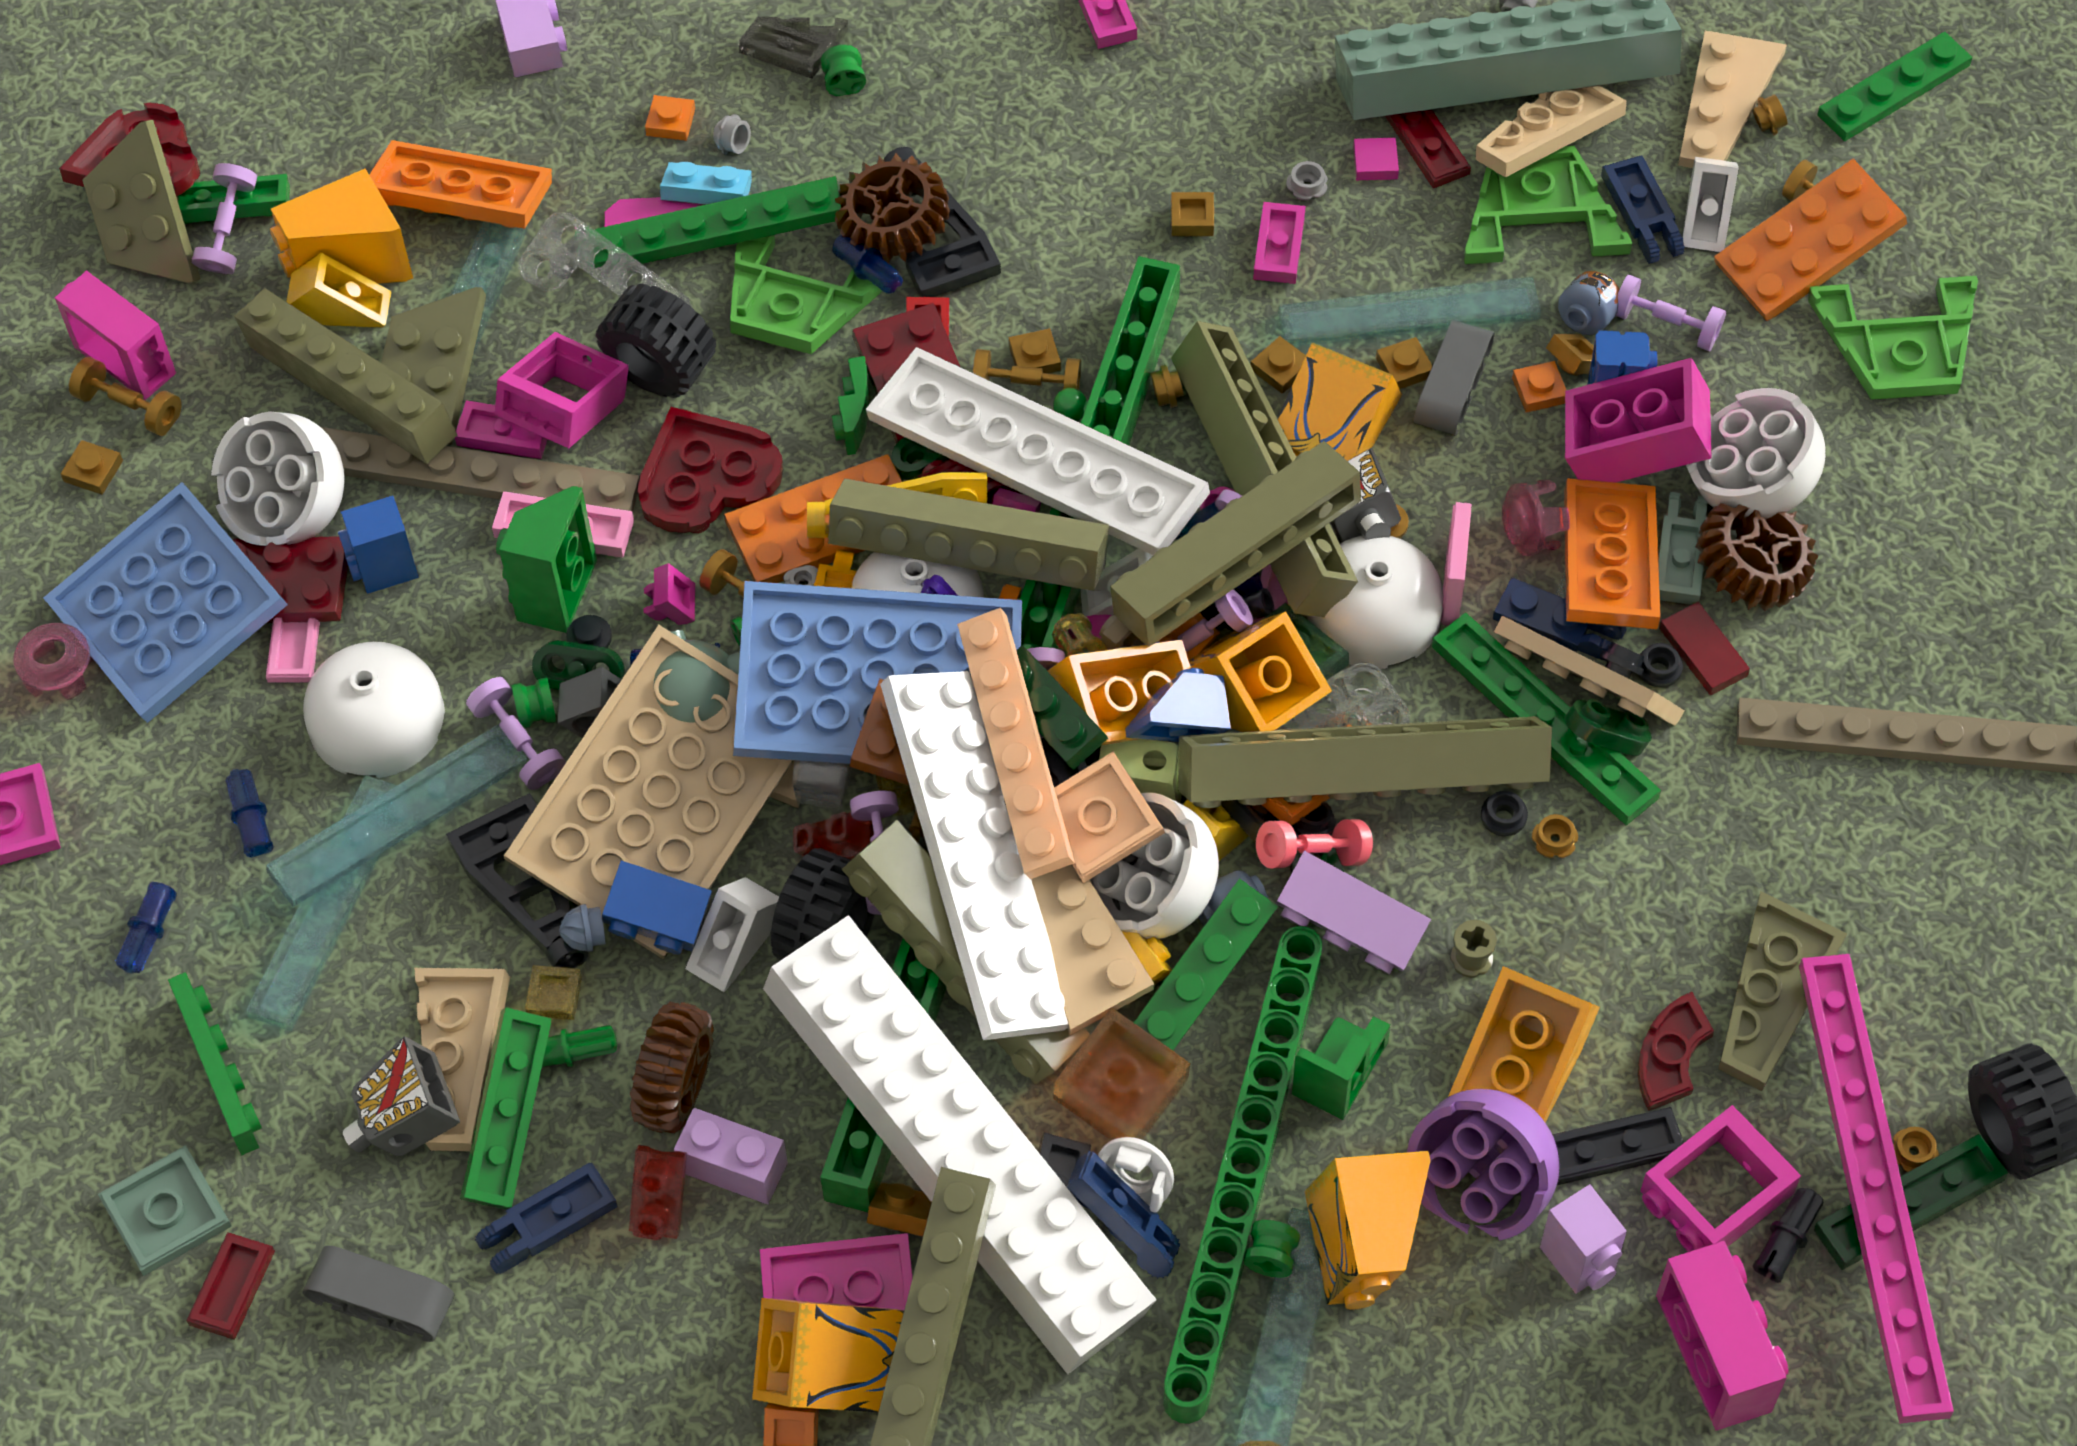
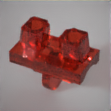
M841 812L831 815L829 819L795 826L793 829V850L795 853L805 856L811 850L821 848L852 860L871 843L870 838L874 836L872 820H856L852 818L851 812Z
M638 1145L635 1150L629 1231L633 1232L634 1236L652 1240H660L662 1237L678 1238L681 1229L687 1152H665L652 1149L649 1146Z

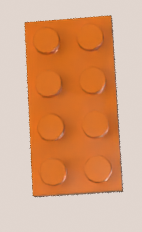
M391 140L369 174L388 206H403L419 209L426 213H441L458 216L465 220H480L501 224L508 228L518 227L523 229L527 227L552 184V169L394 140Z
M1853 158L1716 254L1714 260L1716 265L1752 306L1768 321L1809 293L1810 287L1820 286L1907 225V217Z
M886 454L724 514L725 522L753 581L779 583L784 581L783 577L789 570L803 567L804 565L818 568L819 563L825 565L833 563L837 550L854 554L865 551L828 544V538H807V502H825V500L834 498L844 478L885 486L902 482L889 455ZM829 514L825 515V523H829Z
M1567 478L1564 489L1566 621L1658 629L1660 621L1656 486Z

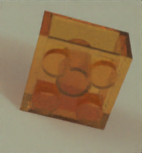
M1111 1008L1054 1082L1053 1099L1110 1140L1122 1137L1143 1140L1187 1082L1191 1063Z

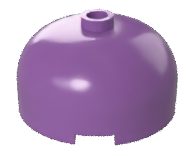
M1471 1089L1447 1097L1419 1122L1408 1143L1407 1152L1429 1151L1430 1165L1421 1203L1426 1209L1467 1234L1470 1225L1454 1220L1444 1211L1438 1201L1434 1184L1440 1188L1448 1189L1455 1187L1468 1172L1475 1177L1476 1180L1461 1196V1207L1466 1216L1477 1223L1492 1221L1511 1199L1521 1191L1520 1204L1511 1216L1492 1224L1475 1225L1492 1237H1498L1499 1240L1516 1236L1529 1227L1546 1208L1557 1186L1559 1155L1550 1129L1540 1115L1528 1104L1502 1091ZM1483 1194L1490 1199L1491 1203L1484 1199Z

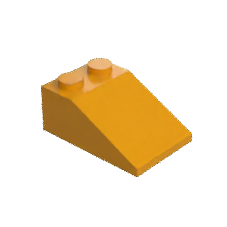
M1503 966L1449 1096L1471 1089L1502 1091L1528 1104L1546 1123L1583 1049L1600 1007Z

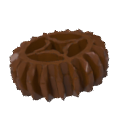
M895 153L891 161L885 162L883 158L878 156L877 164L873 166L863 162L860 174L849 172V183L840 184V197L835 198V202L841 205V209L835 213V221L838 229H840L842 239L847 245H851L857 255L865 253L871 262L880 255L887 264L890 263L893 256H899L900 259L906 262L907 253L914 251L922 256V245L929 244L935 246V234L945 233L944 221L949 219L950 212L948 207L949 196L946 188H944L941 177L937 172H932L927 162L918 164V161L913 156L902 162L901 157ZM915 193L922 197V204L915 203L911 195ZM863 213L870 215L873 220L871 225L861 220Z
M1723 503L1715 506L1701 524L1698 532L1700 536L1695 546L1701 552L1697 563L1708 567L1704 579H1715L1718 582L1716 592L1723 590L1731 594V603L1743 599L1748 610L1756 607L1757 604L1764 611L1773 608L1775 605L1781 608L1795 597H1799L1806 589L1805 586L1813 578L1815 572L1813 567L1816 564L1818 555L1812 551L1816 540L1805 536L1808 525L1798 524L1795 521L1797 511L1791 513L1785 511L1777 512L1772 517L1765 519V517L1760 516L1758 510H1754L1745 518L1744 515L1749 509L1746 506L1739 504L1733 508ZM1730 530L1736 531L1737 537L1735 540H1731ZM1779 563H1782L1781 574H1778L1776 567Z
M670 1001L668 1004H664L653 1017L651 1027L647 1029L644 1043L641 1045L639 1058L636 1061L635 1074L632 1077L633 1087L630 1092L632 1099L630 1109L634 1122L643 1125L648 1130L675 1134L686 1125L688 1116H690L708 1072L709 1061L712 1057L710 1053L714 1042L712 1038L714 1027L711 1014L707 1013V1011L685 1002L679 1004Z

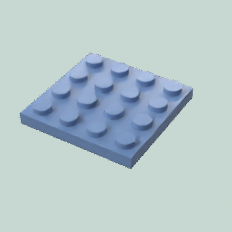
M183 482L43 597L135 711L147 723L288 605Z

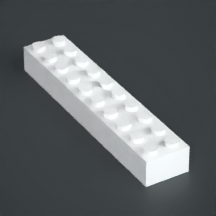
M849 915L771 967L763 990L931 1202L941 1167L990 1178L996 1184L978 1262L1067 1374L1071 1373L1145 1316L1155 1303L1156 1298Z

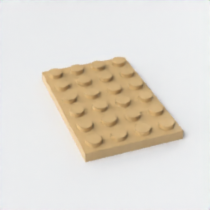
M658 625L505 853L504 859L576 905L586 904L587 908L600 907L601 915L620 861L710 890L794 760L733 756L738 674ZM677 651L684 652L704 662L730 682L727 700L717 694H714L711 698L718 700L723 705V708L716 715L708 720L701 721L698 715V706L694 707L693 711L695 722H683L669 716L658 704L659 701L666 706L679 705L677 701L665 699L659 692L660 681L670 674L672 669L660 673L654 683L657 669L671 654ZM637 934L636 939L633 940L662 959H665L668 952L654 946V939Z

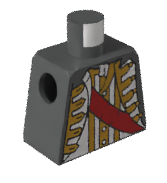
M1370 448L1348 460L1360 472L1361 502L1330 522L1339 544L1358 536H1363L1365 540L1382 537L1389 538L1391 534L1390 528L1399 524L1401 520L1376 454Z
M405 1036L401 1038L353 1087L351 1095L359 1118L343 1130V1136L348 1145L356 1152L361 1153L373 1144L395 1156H403L459 1124L460 1119L436 1053Z

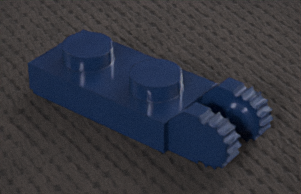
M1643 155L1602 166L1601 177L1633 238H1637L1638 245L1648 264L1657 262L1660 259L1659 246L1653 236V233L1662 231L1663 239L1673 257L1684 254V242L1675 224V215Z
M1512 577L1493 614V620L1499 622L1501 617L1504 616L1576 653L1580 651L1602 661H1608L1600 657L1602 650L1607 652L1611 642L1593 633L1586 634L1588 629L1616 640L1622 639L1627 630L1624 626L1566 621L1565 598Z
M1088 1151L1077 1160L1067 1188L1083 1207L1089 1208L1108 1227L1110 1233L1117 1240L1123 1241L1137 1254V1264L1143 1270H1147V1274H1151V1277L1155 1276L1157 1279L1159 1277L1164 1278V1276L1168 1277L1173 1269V1259L1180 1249V1239H1177V1235L1172 1234L1173 1231L1159 1219L1160 1216L1157 1213L1151 1212L1150 1206L1096 1153Z
M589 1162L506 1210V1215L481 1229L477 1236H475V1241L482 1250H486L510 1237L516 1230L521 1239L507 1246L504 1250H500L490 1260V1265L494 1272L501 1274L526 1260L530 1254L532 1257L614 1210L618 1205L593 1163Z

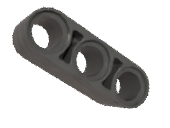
M1456 320L1451 321L1419 398L1414 416L1415 424L1457 436L1459 430H1456L1457 425L1463 422L1472 396H1470L1471 390L1476 389L1486 365L1484 358L1490 355L1495 332Z
M335 1246L323 1247L302 1291L303 1295L315 1304L322 1306L323 1302L333 1304L332 1310L365 1321L369 1317L377 1319L376 1325L411 1337L414 1332L423 1335L421 1340L426 1342H433L455 1296L450 1288L436 1280Z

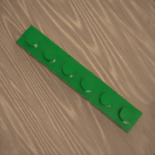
M836 176L589 230L592 264L596 272L616 270L835 222V213L841 209V205L835 202V198L840 197V187Z
M1466 612L1433 637L1432 648L1508 718L1535 716L1551 726V757L1625 826L1659 799L1661 789L1620 752L1589 743L1574 734L1565 723V716L1570 707Z

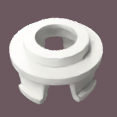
M1122 1137L1105 1144L1098 1156L1150 1206L1151 1212H1158L1162 1203L1169 1196L1174 1184L1173 1169L1166 1156L1152 1144L1137 1138ZM1147 1165L1150 1167L1153 1177L1145 1181L1136 1180L1126 1174L1124 1169L1139 1173Z

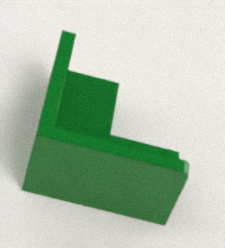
M1373 1016L1364 1030L1340 1017L1335 1018L1315 1054L1304 1048H1300L1295 1057L1292 1095L1344 1120L1388 1044L1391 1024Z

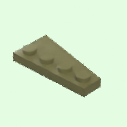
M1760 891L1719 1063V1070L1763 1091L1808 1009L1799 970L1801 959L1837 955L1847 933Z

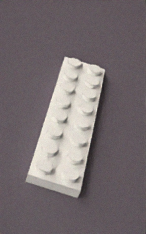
M917 347L866 408L870 421L977 472H987L988 477L1078 520L1109 525V535L1151 555H1154L1159 549L1172 544L1210 494L1208 482Z
M970 672L888 676L880 685L982 1039L990 1040L1064 1031L1068 1028V1021L1064 1011L1065 1001L1059 989L1050 941L1032 881L1023 871Z

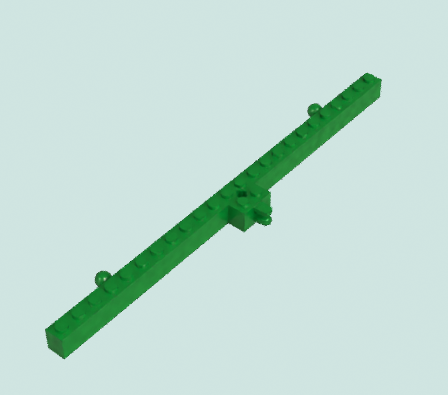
M1138 256L1089 400L1086 399V396L1080 390L1065 388L1059 391L1054 398L1053 410L1075 421L1082 419L1081 424L1128 446L1130 445L1151 382L1150 373L1155 370L1179 299L1180 265ZM1053 507L1051 508L1050 515L1076 519ZM1027 579L1020 600H1022L1021 646L1023 645L1026 649L1048 647L1061 650L1081 589ZM903 938L892 970L935 1022L947 986L932 969L926 968L918 961L914 949ZM849 1097L847 1098L820 1176L823 1198L826 1202L868 1213L869 1205L882 1182L891 1150Z

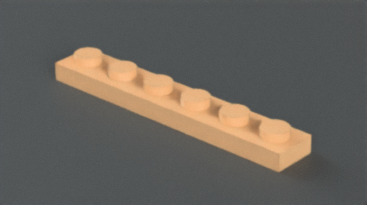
M1000 607L958 623V629L1024 874L1029 879H1033L1074 864V858L1007 615Z

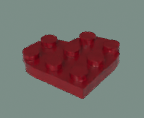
M149 102L143 103L145 110L133 111L123 115V111L120 109L110 115L59 168L63 182L84 187L82 180L139 123L153 120L177 200V196L193 186L196 179L199 178L200 169L197 158L193 155L190 145L186 143L185 127L180 121L177 111L164 104Z
M670 407L640 475L638 495L643 516L653 525L668 532L702 533L709 528L710 523L718 518L725 507L742 508L772 496L782 481L784 469L782 455L779 449L772 443L769 434L761 430Z

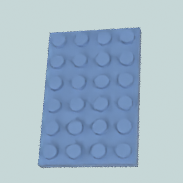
M745 581L733 756L850 764L852 753L879 678L885 680L888 676L970 672L957 624L1000 607L1007 615L1017 650L1021 646L1022 600Z

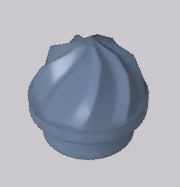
M582 904L565 915L559 929L560 936L571 948L590 952L593 951V946L606 944L600 907L587 908L586 904Z

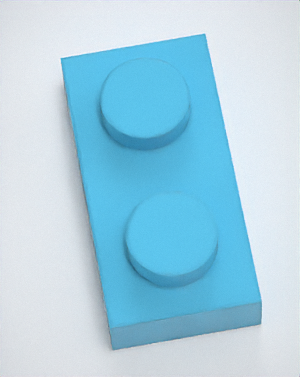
M669 162L660 184L661 200L711 204L747 196L752 183L751 171L740 170L731 166L712 167L695 165L691 162Z

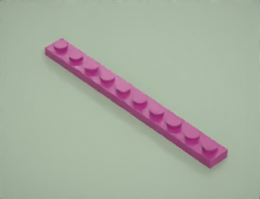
M1850 954L1802 958L1799 970L1899 1423L1950 1419L1954 1412Z

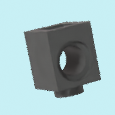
M600 667L560 683L558 724L583 738L622 679L605 668Z

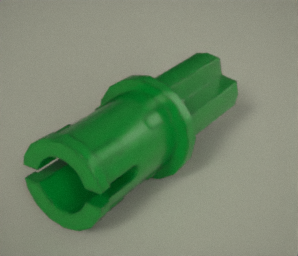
M609 1025L568 1033L567 1029H561L560 1035L548 1037L542 1068L564 1063L568 1067L574 1066V1061L616 1052L617 1038L614 1029Z

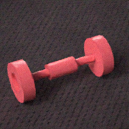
M1360 819L1340 821L1335 826L1332 837L1329 834H1303L1297 838L1289 823L1285 821H1268L1260 827L1256 837L1258 858L1265 867L1270 869L1290 866L1295 859L1297 850L1299 853L1304 851L1308 853H1329L1332 848H1335L1341 865L1360 866L1368 861L1373 848L1370 828Z

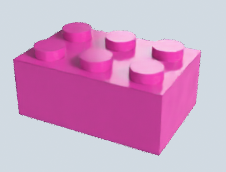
M1692 358L1565 391V459L1577 479L1616 483L1712 458L1710 389Z
M1725 1240L1669 1258L1656 1294L1716 1431L1772 1413L1786 1381V1376L1789 1373L1783 1351L1779 1346H1772L1766 1333L1768 1323L1762 1305L1758 1300H1751L1745 1287L1747 1276L1743 1263L1737 1255L1731 1256Z

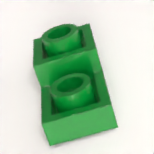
M865 356L848 359L849 376L842 377L844 396H838L839 414L832 415L835 440H844L847 455L856 454L862 442L868 421L866 408L869 406V388Z

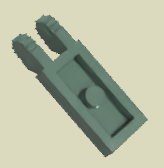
M1670 492L1667 512L1662 522L1658 552L1660 600L1693 605L1699 602L1704 566L1697 563L1701 552L1695 546L1700 536L1698 533L1700 526L1706 519L1707 501L1703 496H1698L1693 507L1692 515L1694 519L1678 517L1681 507L1680 493Z

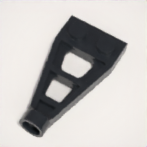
M910 147L896 148L884 157L885 162L891 161L896 153L901 157L902 162L913 156L918 161V164L922 163ZM948 191V207L950 212L949 219L944 222L951 226L959 235L960 240L930 251H926L923 248L922 256L914 251L907 253L906 270L920 297H935L1001 274V263L985 232Z
M529 793L447 833L446 836L468 878L546 954L554 971L564 974L584 964L588 958L587 951L571 948L560 936L561 922L565 915L571 911L568 899L534 877L514 886L510 885L494 870L496 864L505 860V853L537 807L536 802ZM548 889L555 903L556 911L538 920H534L520 902Z

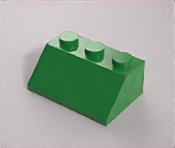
M571 486L514 512L508 529L503 528L499 533L496 553L501 557L503 565L502 576L507 581L509 588L508 600L509 603L513 604L516 620L519 622L566 633L573 621L597 562L581 487Z

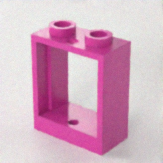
M87 270L75 281L68 283L55 297L74 348L86 357H92L103 362L106 366V372L129 389L142 394L144 400L149 398L176 374L159 324Z
M554 332L497 379L494 415L569 449L623 402L626 393L629 365ZM587 356L591 358L592 362L587 359ZM556 376L589 392L578 402H574L542 386Z
M1732 1105L1646 1172L1640 1192L1643 1194L1642 1200L1647 1209L1659 1219L1665 1217L1677 1230L1676 1236L1681 1245L1690 1252L1724 1240L1727 1247L1790 1198L1795 1193L1801 1175ZM1718 1141L1764 1190L1718 1227L1714 1228L1676 1189L1669 1179Z

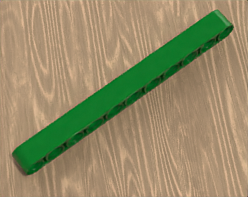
M1306 926L1289 928L1283 933L1279 941L1166 1372L1163 1405L1170 1418L1179 1423L1190 1424L1198 1421L1205 1415L1219 1367L1245 1265L1243 1261L1245 1252L1249 1248L1251 1241L1250 1232L1252 1224L1257 1218L1294 1073L1295 1057L1300 1049L1320 971L1322 941L1313 929ZM1294 952H1303L1308 954L1310 957L1304 960H1298L1291 957L1290 954ZM1284 993H1292L1297 995L1299 999L1291 1002L1285 1001L1279 996ZM1282 1035L1289 1041L1276 1044L1271 1042L1268 1037ZM1262 1077H1271L1278 1083L1268 1087L1260 1085L1256 1080ZM1250 1120H1260L1267 1127L1261 1130H1253L1248 1128L1245 1123ZM1240 1163H1248L1253 1165L1256 1170L1249 1174H1242L1233 1167ZM1228 1207H1237L1242 1209L1245 1214L1239 1218H1229L1221 1211ZM1225 1251L1230 1253L1234 1259L1227 1263H1218L1213 1261L1210 1255L1214 1252ZM1206 1296H1214L1223 1304L1214 1309H1207L1202 1307L1198 1301ZM1197 1341L1207 1344L1211 1350L1203 1355H1195L1190 1353L1186 1346ZM1191 1388L1199 1394V1397L1190 1402H1183L1173 1394L1178 1389Z

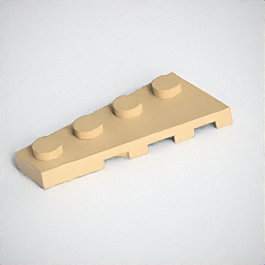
M1705 30L1678 166L1693 168L1695 157L1722 161L1728 159L1744 125L1753 113L1752 109L1756 107L1757 98L1766 89L1778 63L1781 62L1787 44Z
M1600 85L1541 93L1534 103L1526 102L1517 110V117L1513 121L1505 120L1476 145V160L1496 173L1507 177L1624 116L1627 101Z
M1504 616L1501 617L1494 630L1495 633L1508 640L1505 648L1526 660H1529L1532 653L1545 659L1541 666L1544 669L1564 679L1567 678L1569 673L1582 678L1579 686L1601 698H1604L1607 692H1610L1621 698L1618 706L1641 718L1647 711L1675 726L1685 711L1656 692Z
M1072 865L1031 879L1050 941L1059 989L1065 1001L1064 1011L1068 1021L1069 1035L1080 1031L1153 990L1154 983L1090 880L1083 883Z
M414 968L415 983L419 990L417 1020L421 1025L422 1046L436 1053L460 1119L459 1124L426 1142V1145L431 1151H470L500 1012L505 1008L510 976L505 969Z

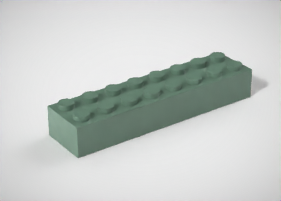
M1561 0L1552 3V5L1534 8L1519 6L1511 11L1498 13L1477 12L1470 17L1456 19L1435 18L1427 23L1413 25L1398 23L1391 25L1389 28L1371 31L1356 29L1348 34L1335 35L1336 79L1353 120L1674 75L1680 74L1682 29L1665 0H1583L1576 2Z

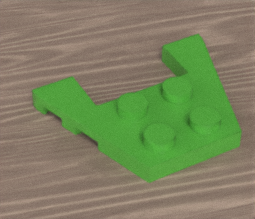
M1565 146L1507 177L1486 167L1470 235L1465 247L1464 264L1503 262L1504 246L1500 226L1585 221L1592 257L1630 254L1632 241L1627 231L1623 232L1616 222L1617 215L1612 206L1606 204L1599 194L1598 183L1576 147Z
M775 235L739 242L736 245L730 331L740 336L812 354L892 283L895 277V266L876 261L871 262L869 259L858 257L844 285L839 286L765 266L775 247Z
M1977 276L1938 278L1935 290L1941 315L1873 320L1856 319L1849 284L1810 287L1808 293L1809 304L1871 400L1958 394L1962 381L1968 334L1974 309L1973 304L1978 284Z

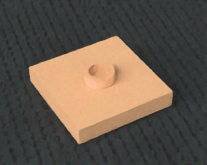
M1114 751L1054 787L1075 862L1071 865L1083 883L1165 833L1164 828Z

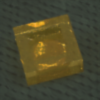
M533 965L525 1004L526 1012L547 1018L575 1020L582 981L580 969Z

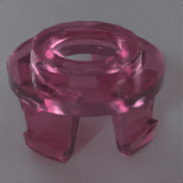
M1538 480L1535 485H1529L1524 482L1511 485L1506 493L1502 507L1504 530L1510 542L1524 556L1537 555L1542 549H1559L1561 547L1560 541L1546 537L1570 529L1568 507H1542L1538 496L1556 489V484L1550 480Z
M63 623L44 624L28 632L19 641L13 657L14 667L18 676L34 697L43 694V691L58 689L67 700L78 696L86 689L83 673L88 664L94 661L90 656V648L84 635L75 627ZM54 641L65 644V653L58 662L49 665L36 662V660L55 649Z

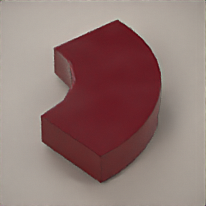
M1693 992L1679 997L1663 1009L1651 1024L1643 1041L1638 1062V1080L1642 1098L1648 1111L1689 1096L1693 1092L1694 1088L1688 1072L1690 1058L1696 1048L1712 1038L1714 1030Z

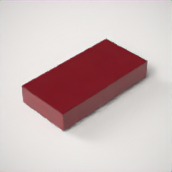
M1699 602L1661 620L1659 629L1710 696L1748 677L1749 666Z
M227 1232L186 1320L189 1326L235 1340L275 1253L273 1246Z

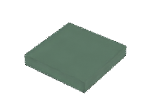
M186 1145L98 1194L143 1276L232 1227Z

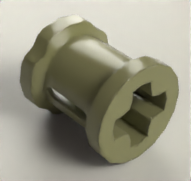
M1468 920L1460 924L1455 930L1454 947L1450 957L1456 972L1465 977L1475 978L1478 975H1484L1492 967V953L1497 942L1496 933L1484 921ZM1472 946L1477 947L1475 951H1471Z

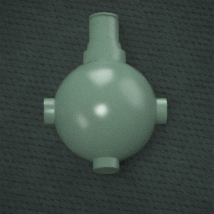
M683 630L671 632L739 674L740 651L728 655L721 648L711 643L700 640H686ZM677 651L660 664L655 674L654 683L660 673L672 669L670 674L660 681L659 692L665 699L679 703L676 706H666L657 700L658 704L669 716L679 721L693 723L695 722L693 715L694 707L699 706L698 715L701 721L710 719L723 708V705L718 700L711 698L714 694H717L727 700L730 682L704 662L684 652Z

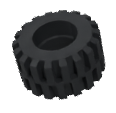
M646 284L629 286L596 330L597 344L604 354L629 365L627 380L648 392L662 397L670 396L677 398L680 395H685L716 352V340L712 337L713 332L700 314L676 295L659 287H650Z
M815 848L806 854L793 869L781 891L772 921V953L778 960L784 959L848 915L867 937L875 914L868 912L866 897L854 890L850 884L849 877L841 870L851 861L850 859L821 848Z
M2027 1043L1972 1066L1968 1074V1095L1975 1123L1982 1138L2010 1175L2012 1174L2019 1180H2026L2077 1159V1096L2067 1076L2049 1053H2046L2038 1045Z

